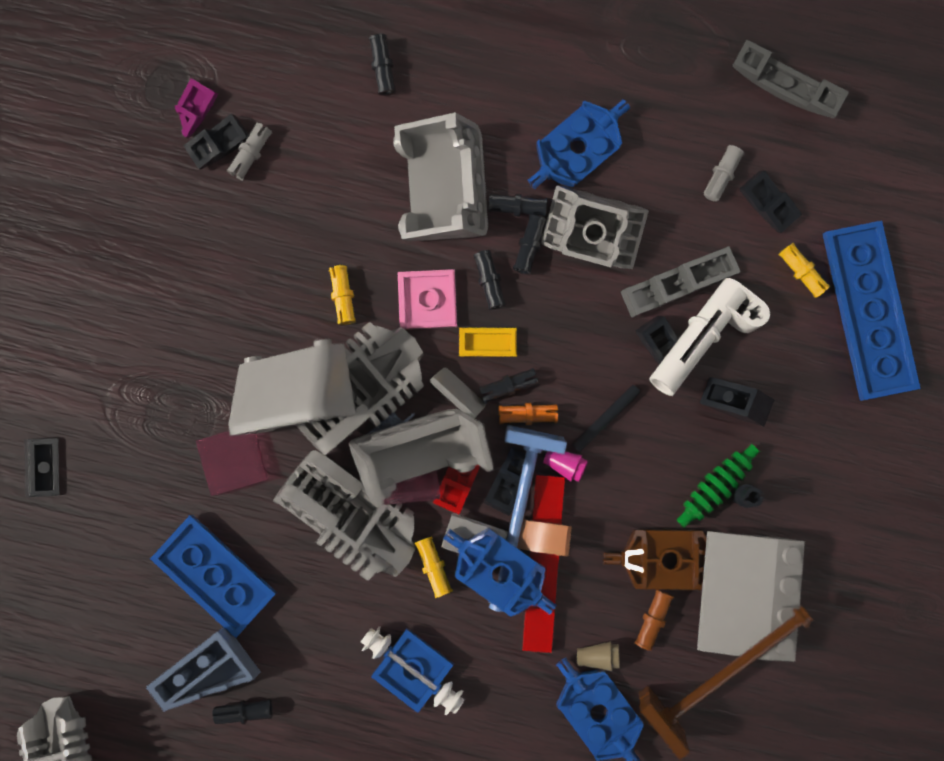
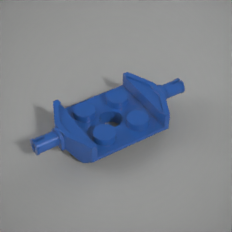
M490 527L469 539L462 538L452 529H449L447 534H445L443 539L458 548L457 551L459 552L455 578L510 617L521 613L531 605H537L549 615L553 612L552 609H555L556 603L543 596L541 592L545 576V567L542 564L534 561L495 533ZM498 566H504L509 570V576L504 581H496L492 577L493 570Z

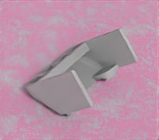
M459 409L440 411L357 437L349 442L350 450L366 493L378 508L384 506L383 499L389 498L392 495V492L396 489L395 483L447 466H450L452 469H458V472L471 471L477 464L487 471L493 470L483 424Z

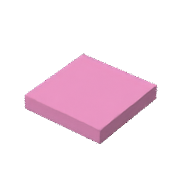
M455 269L398 272L400 327L404 330L457 327Z

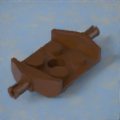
M633 529L624 551H621V553L603 552L604 558H612L603 559V565L621 564L622 567H625L635 589L702 590L707 537L702 530ZM668 552H674L678 559L677 564L673 568H665L662 563L663 556Z

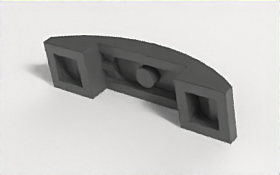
M746 40L732 65L738 72L762 89L790 104L826 117H836L849 91L825 79L820 83L771 58L772 52Z

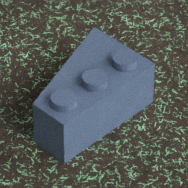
M223 627L146 688L162 710L166 711L217 691H223L234 685L254 680L261 671L237 639Z

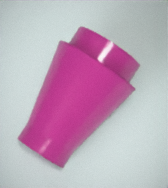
M547 451L543 464L548 465L571 482L572 480L580 482L588 460L583 459V455L569 452L560 454Z

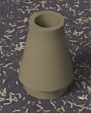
M610 641L589 647L577 648L578 666H587L607 671L620 668L619 644H611Z

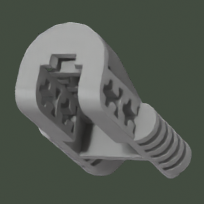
M368 322L362 328V331L369 340L360 332L354 334V338L360 347L350 338L346 341L348 348L352 351L351 354L345 348L356 415L332 417L326 420L296 424L304 436L323 455L331 451L367 419L375 427H378L381 422L374 414L375 412L383 420H386L389 415L382 407L383 405L391 413H394L397 408L390 400L391 398L399 406H402L405 401L398 392L408 400L413 396L406 385L416 393L424 387L421 381L422 376L419 364L424 353L415 338L402 327L391 331L383 327L374 326Z
M311 451L303 459L273 499L276 504L282 505L321 534L316 541L318 545L321 546L326 540H329L325 550L331 552L337 546L338 548L333 556L339 559L346 553L342 562L348 565L354 559L355 561L351 569L355 572L363 566L359 575L367 581L378 572H384L394 577L398 576L409 564L415 551V545L412 541L414 512L408 507L399 512L402 506L400 501H396L391 506L390 504L394 499L392 495L383 500L384 506L378 508L368 497L361 479L358 481L318 451ZM305 470L306 472H308V474L305 475L302 473V471Z
M70 696L54 697L42 703L38 712L19 728L17 741L18 745L21 744L22 750H19V755H23V761L92 760L91 755H88L87 752L90 746L85 743L88 733L83 731V728L86 727L85 717L80 718L79 713L74 709Z

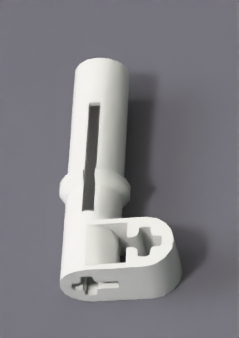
M725 278L698 315L689 319L688 328L651 375L650 382L664 394L673 396L711 344L720 340V332L727 323L742 333L754 332L768 321L770 317L768 305L741 283L731 278ZM743 303L745 307L741 311V314H739L737 312V309ZM713 317L714 320L712 321V323L701 335L699 340L696 342V344L693 346V348L690 350V352L687 354L684 360L681 361V357L685 354V352L688 350V348L691 346V344L694 342V340L697 338V336L700 334L703 328L708 324L709 320Z

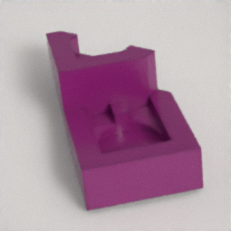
M192 78L188 82L178 105H175L176 113L179 114L183 128L181 130L182 135L186 138H190L218 96V93Z

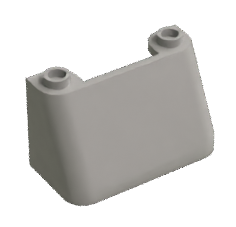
M455 112L394 126V148L402 157L408 159L411 212L404 213L398 224L401 239L405 241H423L486 235L488 218L483 143L478 125Z
M331 339L314 341V347L264 359L261 356L244 358V363L240 364L238 368L228 423L230 436L265 433L276 430V428L311 421L356 415L344 344H332Z

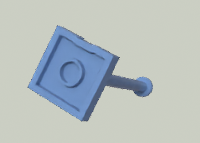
M507 425L505 442L524 445V450H526L507 541L517 548L537 455L542 450L564 454L567 442L562 436ZM504 566L500 568L498 581H504L509 576V570ZM489 602L490 609L498 612H503L498 607Z

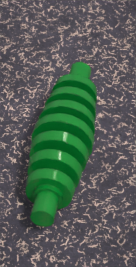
M751 444L743 453L735 451L731 454V457L735 460L734 462L728 458L722 461L726 470L718 465L713 468L718 478L711 473H707L704 476L710 486L708 487L700 481L697 487L702 494L700 495L696 491L690 494L694 502L691 503L688 500L684 502V512L676 521L685 528L693 519L701 521L705 518L701 513L702 510L708 514L714 510L709 504L710 502L718 507L723 503L718 494L725 499H729L732 494L726 486L734 491L738 488L739 484L734 478L736 477L740 481L745 479L746 475L742 470L751 471L753 468L751 460L760 451Z

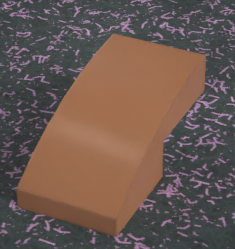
M523 519L517 548L569 556L572 526Z

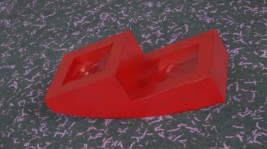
M475 465V468L468 472H458V469H452L449 466L433 503L456 514H460L480 465Z

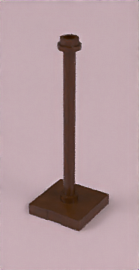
M802 605L797 609H792L795 614L672 708L669 706L665 707L648 685L639 691L641 712L680 760L690 752L685 730L678 723V718L800 626L804 625L806 629L809 628V624L814 620Z

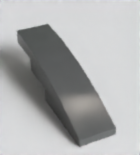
M730 246L628 287L621 291V295L631 318L720 282L725 278L734 276L741 271Z

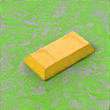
M459 328V356L517 357V328Z

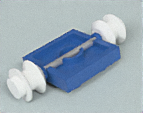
M380 626L376 631L370 628L361 640V643L365 645L362 651L368 648L372 650V659L381 657L383 653L385 657L371 676L374 680L417 713L432 694L435 695L434 707L442 704L446 707L445 715L450 711L453 714L458 711L465 700L461 697L463 690L457 693L453 691V682L445 683L443 686L440 684L453 667L454 663L409 628L404 631L393 647L390 645V634L383 637L379 634Z

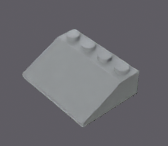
M707 531L697 650L740 656L795 615L792 609L800 607L805 541L781 537ZM798 629L758 659L795 661Z

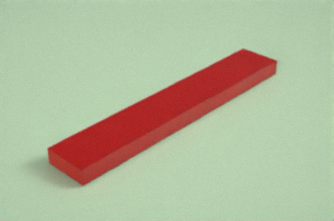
M535 475L532 521L562 523L565 477ZM530 551L529 557L545 567L541 592L543 596L555 603L559 555ZM531 605L525 609L522 651L552 653L555 609H552L553 612L550 615L537 605Z

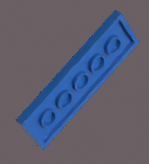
M882 220L826 231L822 235L860 401L921 389Z

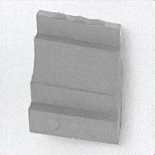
M556 185L540 244L550 249L561 251L564 255L607 267L616 266L633 269L649 210L636 205H628L618 200L599 197L586 191H578L567 186Z

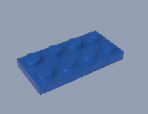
M189 515L150 558L235 638L242 633L277 594L266 581L194 515Z

